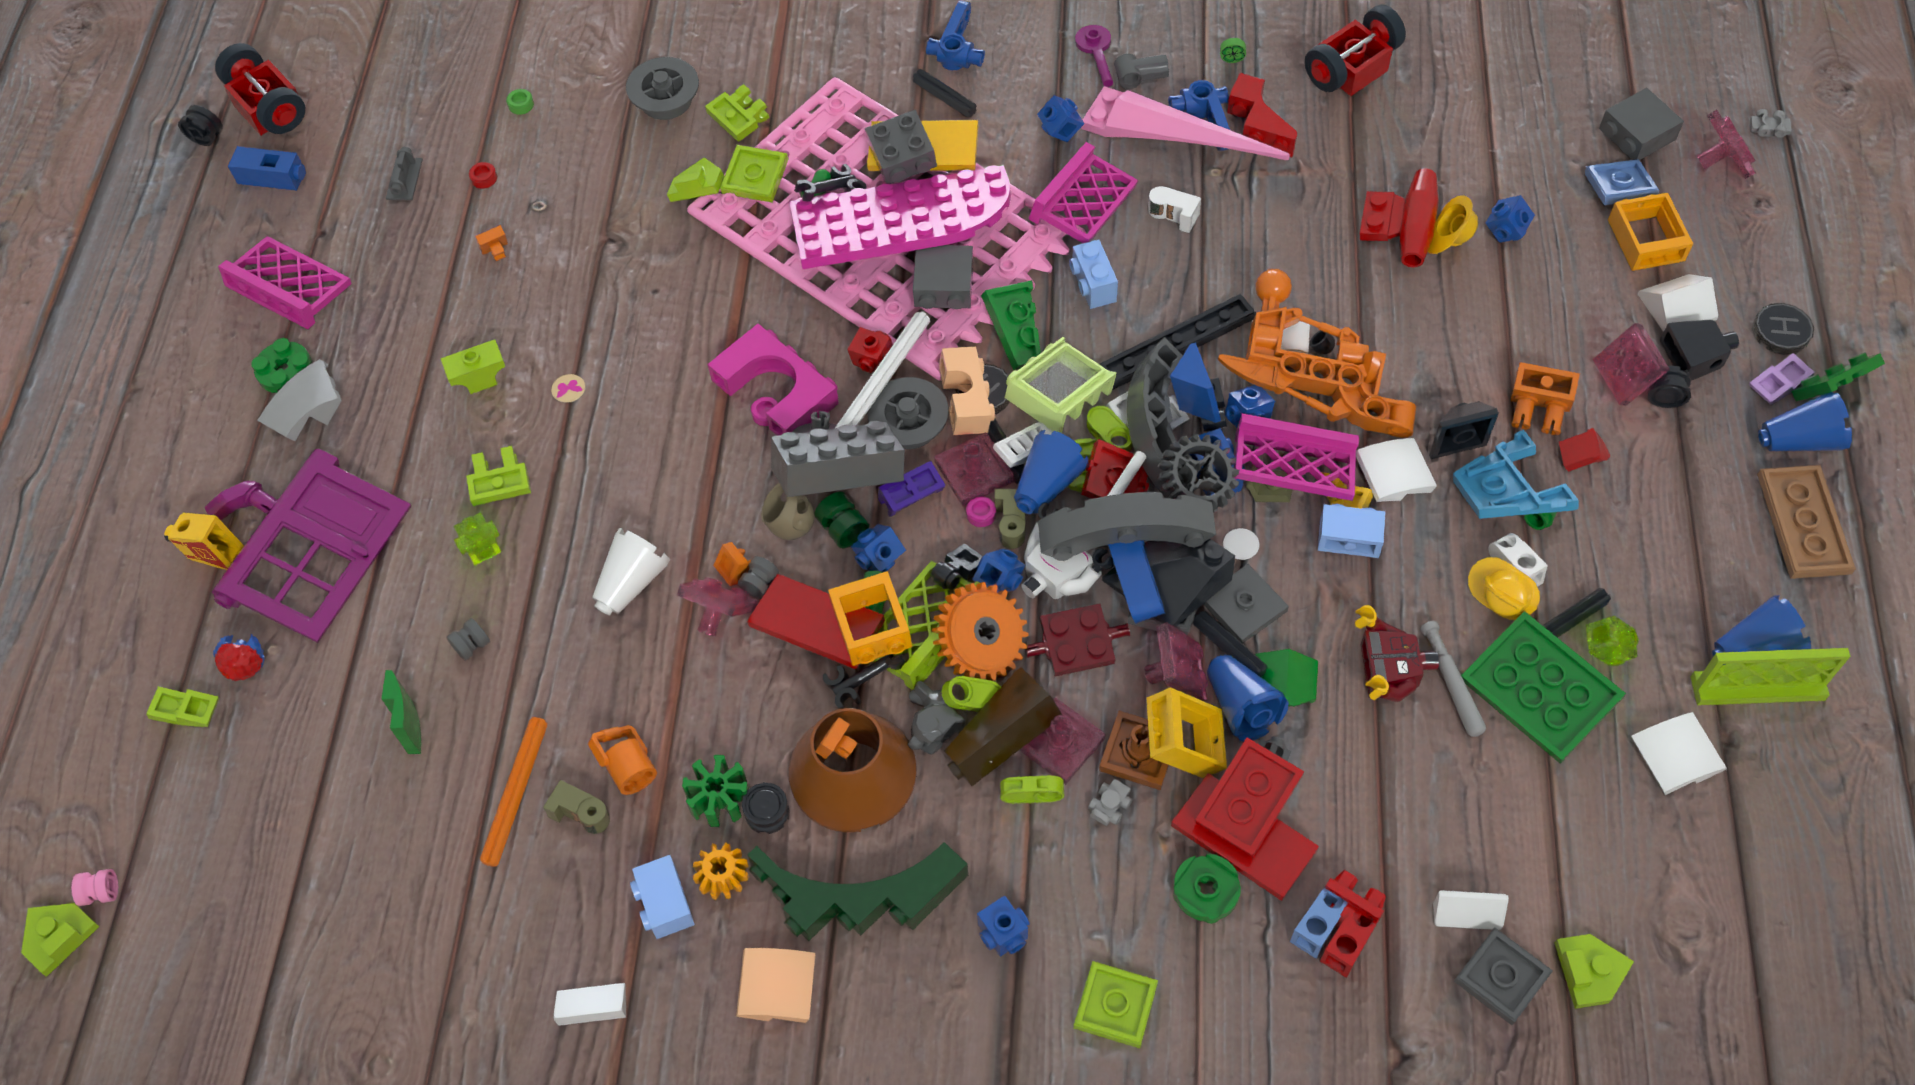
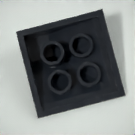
M1208 539L1204 544L1195 548L1175 542L1148 540L1143 545L1165 609L1164 614L1153 618L1170 630L1178 626L1232 580L1236 555L1212 539ZM1114 567L1102 576V581L1125 597L1116 568Z

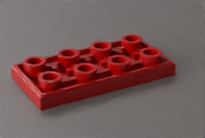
M777 574L747 620L749 627L857 669L858 665L852 666L829 593ZM865 607L845 613L854 641L878 634L885 622L883 614Z
M1208 773L1173 819L1171 827L1211 854L1223 857L1234 866L1236 871L1283 901L1318 851L1319 846L1279 819H1276L1252 858L1195 823L1196 817L1220 781Z

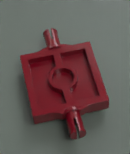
M1100 603L1040 616L1043 631L1042 642L1028 644L1025 652L1027 658L1045 654L1051 662L1054 677L1115 664L1116 661L1112 640L1130 636V629L1128 628V623L1109 627V624L1104 619Z

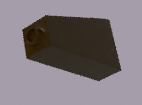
M1020 667L944 750L951 760L947 766L957 780L963 777L972 787L1062 718L1063 715L1051 695Z

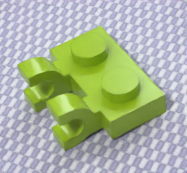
M744 84L732 95L729 96L724 92L705 106L707 114L738 142L759 128L758 123H762L770 118L769 114L764 111L767 108L766 104L760 98L753 102L748 96L751 93L750 89Z
M512 446L500 448L504 467L489 470V464L487 460L485 461L483 452L471 455L475 474L466 475L469 497L473 506L531 493L527 467L525 463L518 464L517 455L514 454Z

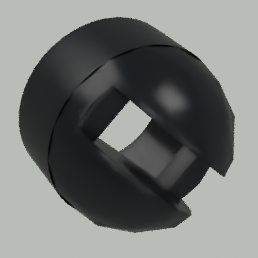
M1320 330L1311 338L1309 345L1319 354H1329L1335 347V339L1333 335Z

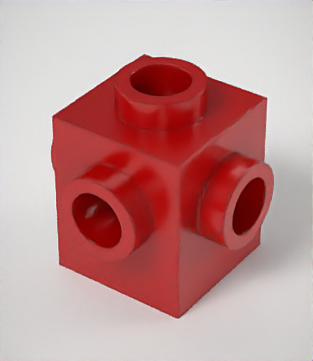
M860 327L847 350L853 365L858 366L865 372L872 373L875 372L893 346L890 336L882 331L874 332Z

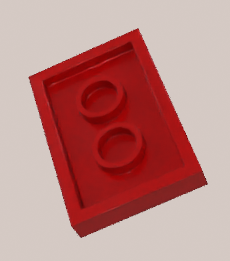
M1247 737L1196 817L1195 823L1253 858L1302 779L1304 771Z

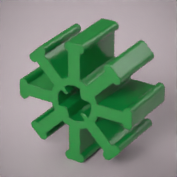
M714 755V771L709 773L704 768L702 760L699 759L692 764L697 780H688L685 777L683 778L682 787L687 797L686 803L691 815L698 820L699 816L704 813L710 827H720V809H725L729 813L732 822H736L742 817L737 802L733 801L742 802L749 787L743 767L738 762H735V766L729 770L725 756Z

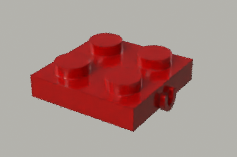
M1098 439L1093 444L1081 495L1091 499L1107 496L1134 454ZM1142 465L1124 493L1148 491L1149 483L1146 482L1148 475Z

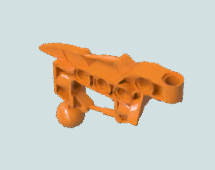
M1268 269L1263 272L1255 283L1256 294L1262 301L1261 312L1256 313L1251 323L1246 359L1220 354L1218 361L1234 374L1256 386L1274 391L1276 394L1286 392L1306 402V405L1326 414L1327 419L1331 422L1346 418L1351 424L1367 431L1389 434L1397 438L1412 436L1416 405L1406 400H1395L1378 396L1386 353L1369 352V346L1360 344V337L1349 327L1340 329L1327 323H1320L1302 316L1303 313L1300 308H1279L1280 303L1290 296L1292 291L1291 279L1286 272L1279 269ZM1302 321L1319 328L1318 330L1338 337L1337 345H1339L1336 360L1282 350L1283 329ZM1285 366L1293 368L1295 372H1289ZM1313 372L1320 373L1324 378H1318ZM1342 378L1349 379L1352 384L1344 382ZM1293 389L1331 396L1334 405L1330 407ZM1367 410L1374 411L1378 417L1370 415Z

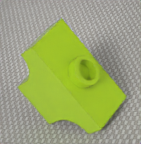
M495 339L440 358L450 385H463L468 388L470 394L498 385L495 376L499 370L506 367Z

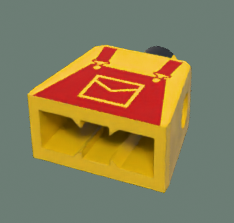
M182 513L175 524L169 525L164 533L165 540L173 543L188 559L224 570L230 567L244 547L240 540L215 515Z

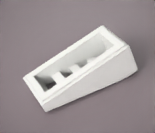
M1038 422L995 443L993 449L1010 468L1026 463L1034 438L1041 430H1046L1044 434L1049 435L1053 431L1043 423Z

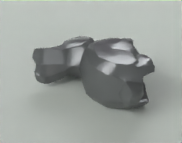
M918 681L915 688L909 693L911 702L924 706V708L914 715L911 726L912 738L908 740V746L912 750L921 749L932 755L955 732L959 733L963 730L965 719L957 714L954 708L949 707L944 702L942 690L933 691L922 681Z

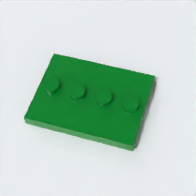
M1525 611L1461 675L1465 684L1560 764L1626 695L1622 689Z

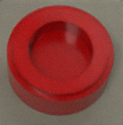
M477 163L469 170L471 183L476 188H489L497 181L496 170L490 163Z

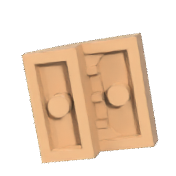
M745 948L743 950L736 1017L770 1021L772 1018L806 1023L810 1018L815 953L789 949Z

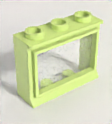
M1062 337L1054 344L1050 343L1042 353L1036 357H1031L1025 366L1018 371L1014 370L1008 376L1005 398L1040 423H1043L1050 430L1062 433L1066 416L1068 415L1076 420L1082 412L1084 401L1094 406L1099 400L1101 392L1107 396L1111 394L1117 373L1108 371L1066 343L1065 338Z

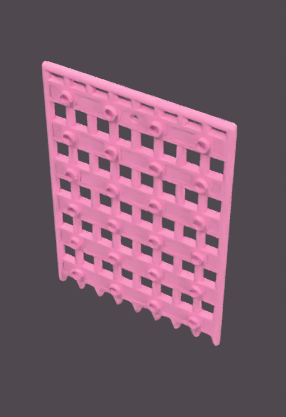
M834 77L754 147L788 154L789 160L779 184L780 189L790 194L781 203L775 200L771 203L737 197L733 193L721 194L719 189L718 194L698 197L688 206L687 212L859 328L862 327L874 332L882 331L890 336L893 344L897 340L893 336L902 327L905 328L916 312L920 309L924 310L936 318L937 321L929 329L925 328L905 359L941 381L938 362L940 361L942 348L958 347L957 343L961 339L973 343H981L982 336L975 328V325L979 321L993 325L981 297L983 292L989 289L1031 281L1032 279L1027 274L1031 269L1052 272V265L1045 255L1049 251L1069 255L1070 249L1062 240L1066 233L1043 219L1038 225L1036 223L1032 225L1017 214L1025 206L1032 209L1035 199L1010 184V205L1002 211V218L990 228L985 225L976 230L974 237L947 244L973 246V257L991 267L982 277L973 271L971 308H949L947 311H944L941 308L925 309L914 307L913 281L915 262L905 256L910 251L849 261L853 265L844 274L830 265L802 269L798 244L787 237L795 230L789 202L796 201L801 196L799 192L796 193L794 191L795 185L784 177L794 169L805 176L807 181L812 182L816 171L801 162L812 153L825 162L817 170L826 169L830 173L831 167L835 166L837 170L841 171L842 165L846 164L851 168L850 175H854L856 179L863 181L867 188L886 184L882 174L873 180L859 171L868 160L869 144L865 128L871 126V121L868 123L854 113L864 106L877 114L871 121H886L899 116L852 86ZM835 89L838 90L830 98H827V96L830 95ZM818 104L820 105V107H819L815 112H813L812 114L809 113V112H811ZM800 120L803 121L796 129H792ZM844 122H848L860 131L854 137L849 138L837 129ZM785 136L786 138H784V139L776 146L775 143H776L781 137ZM828 137L843 146L834 155L819 146ZM976 163L975 170L985 169ZM952 170L950 173H948L947 171L927 172L934 176L939 174H956L963 170ZM923 173L913 175L911 177L905 178L901 182H894L892 184L903 183L909 179H918ZM840 188L827 191L815 197L824 196L827 193H844L845 189ZM711 200L714 201V202H713L710 206H708L704 211L702 210V208H703L706 204H708ZM756 202L771 210L763 220L747 211ZM1056 211L1052 212V214L1059 218H1065ZM738 218L753 227L744 237L729 228ZM1008 223L1025 232L1017 242L1000 232ZM1076 225L1077 229H1079V230H1081L1082 232L1086 233V230H1085V229H1083L1082 227ZM991 239L1008 249L1000 259L982 249ZM778 245L794 254L784 264L769 254ZM896 264L913 274L904 284L887 274ZM819 271L835 281L826 291L809 281ZM878 281L895 291L886 301L869 291ZM860 299L877 309L868 319L851 309Z

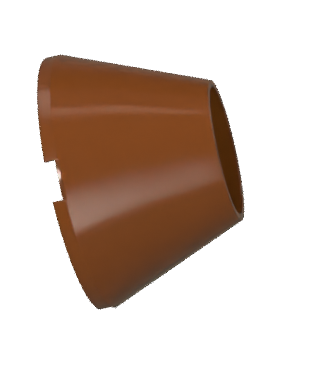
M854 708L832 711L813 725L797 743L789 764L790 787L800 809L815 823L839 832H861V829L877 824L881 826L894 818L910 799L917 777L915 754L909 748L908 739L904 733L885 718ZM839 717L850 724L844 735L852 738L859 744L871 747L877 752L875 757L866 766L855 771L841 772L830 769L823 764L825 758L815 752L832 724Z

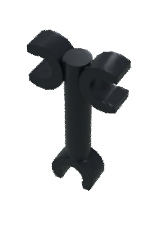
M843 164L841 171L837 170L835 166L831 167V179L815 183L807 180H798L794 191L796 193L804 192L802 200L808 202L813 200L814 194L844 187H846L844 192H849L856 188L866 189L867 186L863 181L856 179L854 175H850L851 168Z
M895 654L883 656L850 677L841 665L837 666L839 671L837 679L831 680L826 673L823 674L824 683L836 695V706L839 709L845 708L844 702L848 698H853L859 705L861 698L854 688L888 668L893 670L901 669L906 663L902 655L892 660V657Z

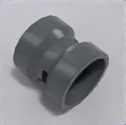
M755 556L749 563L748 573L742 574L738 585L748 595L762 599L768 589V584L779 574V570L769 560Z
M472 618L464 623L460 631H453L446 637L450 645L464 661L473 656V651L478 647L483 648L490 643L486 633Z

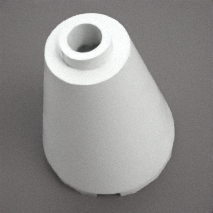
M619 528L615 533L592 597L596 601L594 607L609 616L612 612L619 614L667 566L670 558L665 553H663L662 557L657 556L654 553L657 547L628 530L624 533L623 529Z

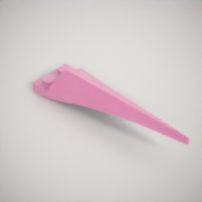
M1104 86L1082 119L1085 124L1081 129L1104 137L1144 138L1195 143L1282 160H1289L1290 156L1287 152L1129 90L1121 92Z

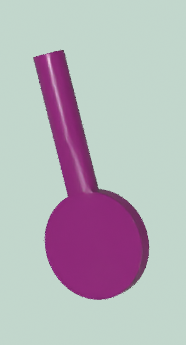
M1099 25L1082 27L1075 36L1076 46L1085 53L1093 54L1103 86L1111 87L1113 79L1103 53L1111 44V34L1105 27Z

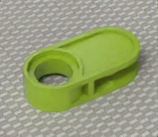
M1095 406L1088 411L1087 429L1096 440L1100 439L1117 446L1111 442V439L1116 436H1122L1127 440V443L1117 447L1128 452L1131 451L1133 443L1129 428L1110 408Z
M956 676L945 682L941 693L944 702L949 707L979 712L1001 686L992 680ZM954 684H958L963 688L965 693L963 700H957L953 696L952 687Z
M1058 776L1009 777L1000 782V799L1005 803L1056 802L1064 798V780Z

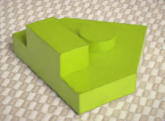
M702 158L673 178L667 196L670 202L718 194L725 176L719 167L706 158Z
M75 903L28 908L21 953L47 977L100 926Z
M1591 934L1560 938L1554 942L1574 1008L1609 1004L1634 961Z

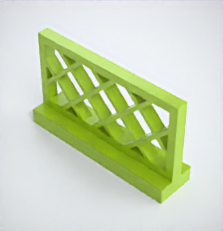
M933 561L923 569L898 598L910 631V636L913 633L928 631L929 635L924 642L912 644L911 648L895 654L909 653V659L901 669H886L904 680L906 687L911 690L915 688L918 681L924 682L946 657H938L937 653L942 650L941 645L933 644V641L939 639V635L933 633L932 628L939 627V622H931L930 612L938 611L939 604H948V602L943 601L929 604L928 594L945 591L946 596L949 595L950 589H943L939 585L926 586V581L930 578L931 572L936 565ZM961 578L956 588H965V585L971 583ZM924 596L925 605L912 608L907 607V603L911 598ZM891 607L884 614L885 622L878 633L889 630L888 624L895 619ZM926 613L927 623L910 626L909 616Z
M1848 648L1722 652L1714 655L1704 671H1694L1690 678L1697 705L1825 701L1830 696L1827 684L1851 656Z

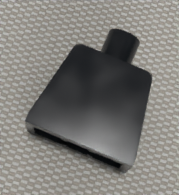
M1711 319L1668 323L1660 339L1672 365L1680 366V370L1683 372L1687 369L1691 375V381L1721 369L1725 365L1731 350L1739 346V338L1736 332L1722 334L1717 323Z

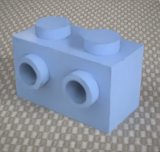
M1100 240L1073 246L1072 258L1069 259L1072 274L1076 275L1080 293L1082 296H1085L1090 309L1117 302L1118 280Z
M1324 504L1320 517L1317 551L1379 558L1384 543L1385 511H1377L1368 507L1360 509L1345 507L1341 504Z
M671 855L632 869L635 880L630 882L636 901L642 899L645 910L639 913L646 931L652 929L656 939L695 925Z

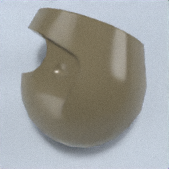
M778 483L771 489L764 501L761 511L762 521L773 535L780 539H799L805 536L813 526L815 518L814 508L809 499L804 495L787 497L786 502L782 501L780 497L784 490L780 483Z

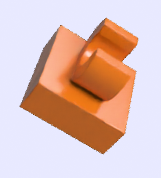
M501 225L475 236L478 247L483 255L491 252L495 261L506 257L502 246L508 243Z
M733 542L722 544L713 565L729 586L738 584L742 574L748 573L749 563L751 562V560L747 561L744 557L746 551L742 548L737 549Z
M839 717L832 724L815 752L827 759L835 751L838 755L847 759L857 745L855 740L844 735L850 724Z

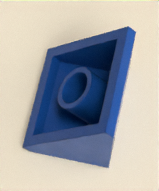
M1196 342L1192 343L1170 375L1179 410L1217 423L1221 421L1213 386Z

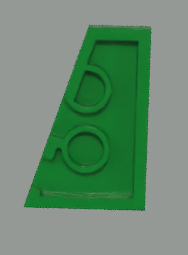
M1032 280L985 290L981 295L1013 371L1021 369L1031 357H1036L1041 353L1039 333L1034 321L1036 307L1035 303L1032 302L1031 291L1033 290Z
M1866 352L1849 358L1850 364L1847 366H1843L1841 363L1824 370L1826 375L1821 378L1817 374L1802 380V386L1791 391L1795 401L1831 393L1837 390V387L1846 385L1854 381L1853 379L1884 365L1885 362L1881 353L1869 357Z

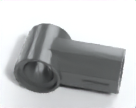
M1123 54L1114 62L1119 84L1124 89L1136 88L1142 81L1169 77L1166 55L1137 59L1133 54Z

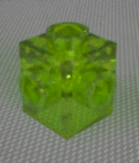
M481 512L474 516L466 517L460 523L453 526L459 536L453 539L462 555L468 553L474 566L501 553V549L495 539L500 534L493 521L486 522Z
M1615 615L1586 624L1588 652L1608 666H1619L1627 660L1638 657L1636 645L1639 639L1636 630Z

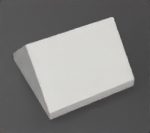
M1688 274L1638 292V296L1663 332L1668 323L1710 319L1714 321L1718 318L1711 277Z

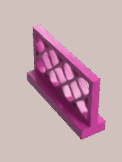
M1085 142L1035 199L1029 220L1038 225L1043 219L1081 243L1090 242L1133 191L1138 180L1094 155L1095 146ZM1094 165L1102 170L1103 173L1093 174L1091 166ZM1096 181H1107L1108 187L1098 188ZM1114 181H1121L1127 187H1116ZM1078 182H1089L1091 188H1080ZM1101 195H1112L1114 201L1103 202ZM1066 196H1076L1079 203H1067ZM1083 196H1094L1096 202H1085ZM1082 210L1084 217H1073L1071 211ZM1089 210H1100L1102 216L1091 217ZM1064 211L1066 218H1059L1052 214V212ZM1076 225H1087L1089 229L1088 234L1077 229Z
M268 236L234 263L225 260L218 266L226 287L306 329L315 324V314L351 285L349 277ZM269 247L277 252L275 254L261 255ZM292 259L297 261V264L282 266L281 262ZM277 261L276 267L262 268V263ZM257 264V269H243L246 265ZM315 270L318 272V275L302 276V271ZM298 272V277L282 279V274ZM278 275V280L266 281L262 279V276ZM327 281H337V282H338V283H337L336 285H334V286L323 287V282H327ZM319 283V288L303 290L304 284ZM299 286L298 291L287 292L283 290V287ZM320 297L312 305L304 301V298Z
M1242 413L1235 433V458L1237 459L1234 468L1240 470L1239 474L1234 477L1235 479L1350 501L1353 500L1355 496L1356 450L1359 445L1358 435ZM1245 444L1259 446L1260 448L1251 451ZM1275 450L1286 451L1289 454L1281 457ZM1266 453L1273 462L1265 465L1258 456ZM1304 455L1317 457L1318 459L1311 463ZM1295 458L1303 467L1295 471L1287 462ZM1251 461L1258 470L1242 469V465ZM1333 461L1347 463V465L1340 468ZM1324 464L1333 473L1325 477L1317 467ZM1280 467L1288 475L1285 477L1277 476L1272 470ZM1309 472L1317 481L1314 483L1307 482L1302 475ZM1339 478L1347 486V489L1336 487L1331 481Z

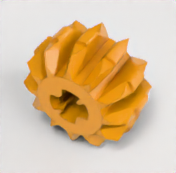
M725 842L721 850H718L716 844L712 843V852L708 854L706 851L700 850L699 855L702 861L693 862V868L696 871L693 875V880L695 884H700L699 890L702 894L705 895L710 892L712 899L717 900L720 893H723L726 899H730V890L734 889L737 892H741L743 888L740 882L748 881L749 876L745 870L749 867L747 859L742 858V852L739 848L731 851L730 844ZM721 868L724 871V868H726V872L720 874L718 871L716 875L715 872Z

